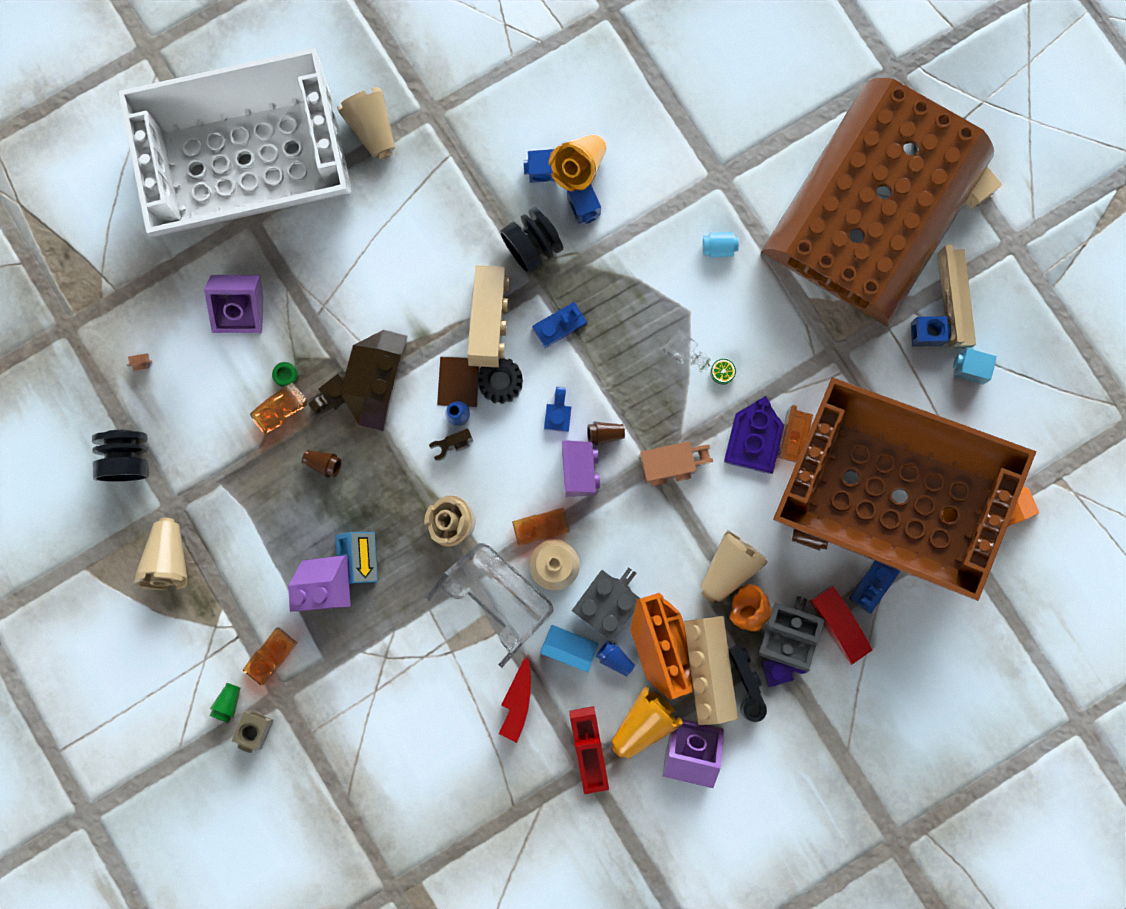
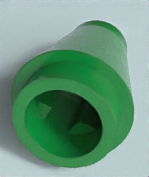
M226 683L210 707L212 711L209 716L229 723L231 717L234 718L241 688Z

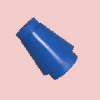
M455 401L448 405L445 416L450 424L461 426L468 421L470 410L465 403ZM458 407L459 413L455 416L452 415L451 411Z
M607 641L596 655L600 659L601 664L623 674L625 677L635 667V664L616 643H611L610 641Z

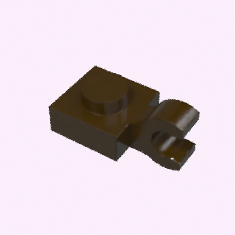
M339 374L319 388L322 395L313 399L308 404L316 415L328 405H331L335 410L345 402L340 394L343 379Z
M467 428L445 437L444 440L433 441L429 444L430 449L435 447L441 448V453L434 456L435 461H441L446 457L448 450L455 449L457 452L470 447L469 443L473 442V438Z

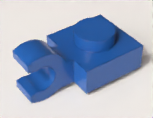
M556 387L554 404L546 405L544 430L569 432L572 406H564L565 387Z

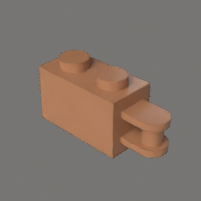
M690 441L640 452L639 458L645 484L652 483V487L667 484L666 480L676 478L677 482L691 479V474L697 471L696 466L713 463V458H710L708 451L710 445L691 448ZM698 452L700 460L694 461L693 453Z

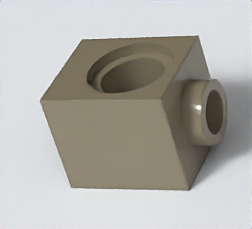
M251 710L244 711L232 742L237 743V748L249 753H252L253 750L262 749L273 719ZM249 726H253L257 730V737L254 740L247 736V728Z

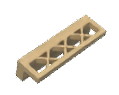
M953 244L945 245L937 255L944 313L947 316L948 324L951 325V337L948 339L949 349L974 347L976 345L965 249L954 250Z

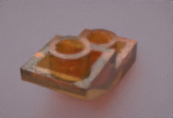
M291 383L261 403L250 413V416L262 432L266 434L285 423L287 416L307 406V400L294 383Z
M564 508L512 521L518 546L570 533Z
M275 628L242 671L259 685L263 686L292 652L298 642L281 628Z

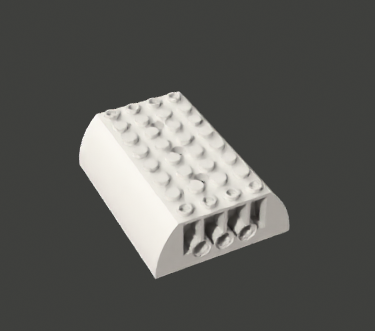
M316 48L118 91L146 233L151 237H158L351 193V183L333 101ZM290 144L299 145V150L294 154H289L286 151ZM242 155H251V161L248 164L242 165L239 163ZM194 166H203V172L201 174L192 175V169Z

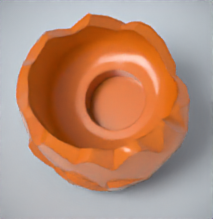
M746 584L744 587L739 588V592L733 598L729 619L740 629L759 631L771 616L772 608L770 607L768 596L758 586Z

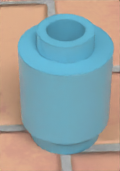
M733 232L709 233L708 236H703L704 256L709 255L710 258L733 257L734 252L739 250L738 236L734 237Z

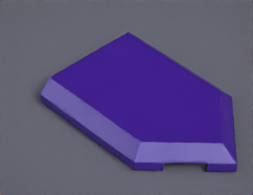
M766 396L735 414L724 458L725 463L773 474L784 424L776 415Z

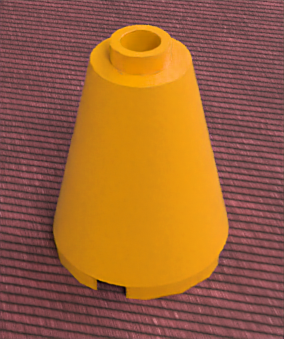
M589 135L558 145L551 152L549 158V166L551 165L553 172L551 175L556 183L568 191L584 190L593 182L606 153L605 141L598 135Z
M646 686L638 695L612 738V749L619 757L630 759L678 729L683 724L680 716L675 719L672 715L675 709L655 690L649 693V687Z

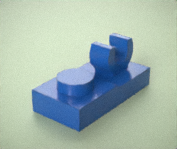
M572 302L533 325L532 329L546 349L586 325L587 321L576 303Z
M874 561L849 599L868 613H872L900 571Z

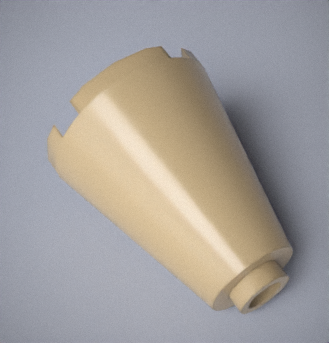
M380 87L371 88L373 93L366 94L365 90L356 93L342 101V107L337 106V109L371 156L383 160L393 155L392 150L395 149L384 93Z
M160 518L158 522L153 523L134 576V583L136 584L140 581V587L168 590V586L176 585V590L187 586L188 578L180 525L175 523V520L172 518Z
M729 530L723 535L700 585L703 589L701 594L712 603L715 600L718 602L724 600L768 562L756 549L740 540V537Z

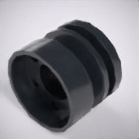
M536 207L529 210L530 217L526 214L520 216L524 228H521L515 222H511L499 231L503 242L514 259L528 274L543 265L540 252L548 259L554 257L552 250L556 253L564 250L556 228Z
M124 429L93 434L92 443L100 446L93 447L92 453L104 456L103 459L93 461L92 463L93 480L125 482L148 478V460L136 457V455L148 451V446L140 445L148 441L147 434Z

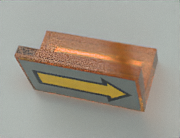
M792 405L787 410L777 458L797 462L810 431L813 414L798 411L795 405Z

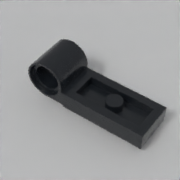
M734 645L728 648V652L749 696L741 703L740 712L745 719L759 722L767 714V707L759 688L762 686V682L757 672H752L748 663L751 662V658L746 648L741 649L740 645ZM756 702L760 708L759 713L754 717H750L747 707L750 703Z

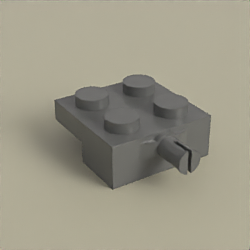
M629 567L620 579L611 577L601 570L571 610L611 641H614L634 613L636 601L640 599L628 586L637 574L633 571L627 579V576L632 571Z
M802 596L796 597L794 609L775 602L767 622L758 655L808 672L825 619L804 612L807 602L805 597L803 599Z

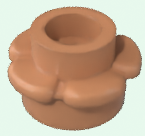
M148 353L128 356L129 364L127 366H132L133 371L148 369V363H152V360L149 359Z

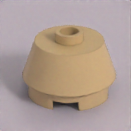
M445 496L434 505L428 507L424 524L428 526L431 539L442 546L449 547L457 545L471 536L475 529L476 519L473 511L464 500L457 496Z
M548 540L534 549L529 562L530 573L535 582L541 587L548 590H561L571 585L577 578L580 560L575 549L567 542Z

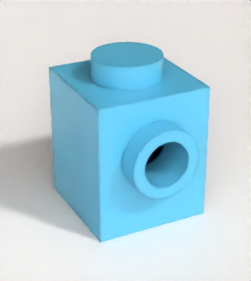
M967 348L960 354H957L954 360L953 368L956 369L954 377L984 385L992 379L997 356Z

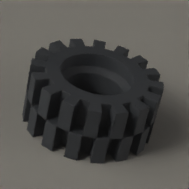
M504 357L499 359V367H480V372L477 376L478 386L487 400H491L495 404L496 402L505 404L504 402H511L514 397L517 398L519 391L522 390L523 378L519 366L516 363L514 364L513 360H507ZM499 371L507 373L510 377L509 385L504 389L494 388L491 385V377L494 373Z

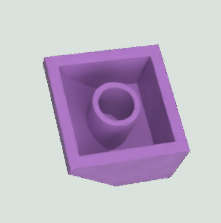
M210 275L204 292L212 333H262L263 290L260 275Z
M563 440L562 456L565 497L596 495V489H600L599 473H594V464H598V449H593L592 442Z
M336 556L301 561L288 585L290 612L351 607L348 557Z
M682 719L683 724L669 735L662 776L714 788L721 769L724 729L710 725H698L697 722Z

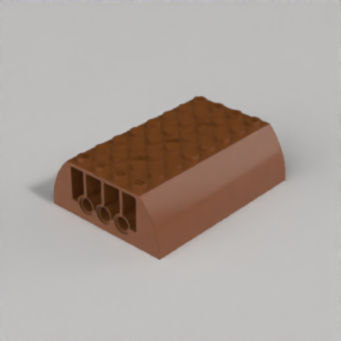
M892 78L868 80L850 106L761 250V253L888 327L994 156L993 144L982 128ZM907 143L914 144L917 147V153L915 155L906 154L904 152V145ZM879 187H887L891 193L890 197L887 199L879 198L876 192ZM853 230L861 231L864 236L863 241L859 243L853 242L849 236L850 232Z
M831 377L773 520L979 601L1037 451ZM849 471L855 472L859 477L858 481L854 484L846 483L843 478L845 473ZM903 490L907 494V500L903 503L894 501L892 498L893 492ZM953 509L957 514V519L953 522L945 521L942 517L943 510Z

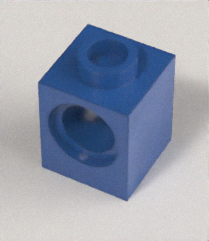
M554 149L527 151L528 160H523L524 175L529 174L530 183L555 181L551 175L553 173L551 165L549 166V158Z
M591 184L581 191L567 190V200L578 224L583 222L588 224L598 219V216L601 215V205Z
M947 316L916 317L911 322L912 347L942 346L951 337V325L947 322ZM927 327H932L936 330V337L928 333Z

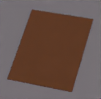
M440 357L437 405L448 406L452 402L461 401L468 407H477V376L479 374V366H469L468 358Z

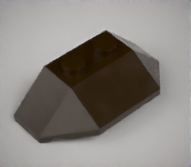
M382 330L352 346L340 394L360 426L384 431L408 336Z

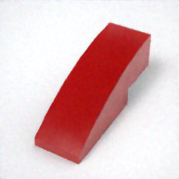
M829 586L809 600L820 618L825 619L824 627L851 665L873 651L862 629L834 586Z
M526 658L523 659L501 706L510 711L498 734L515 743L518 742L525 725L530 704L531 669L530 661Z
M591 706L569 710L584 795L609 790L595 708Z

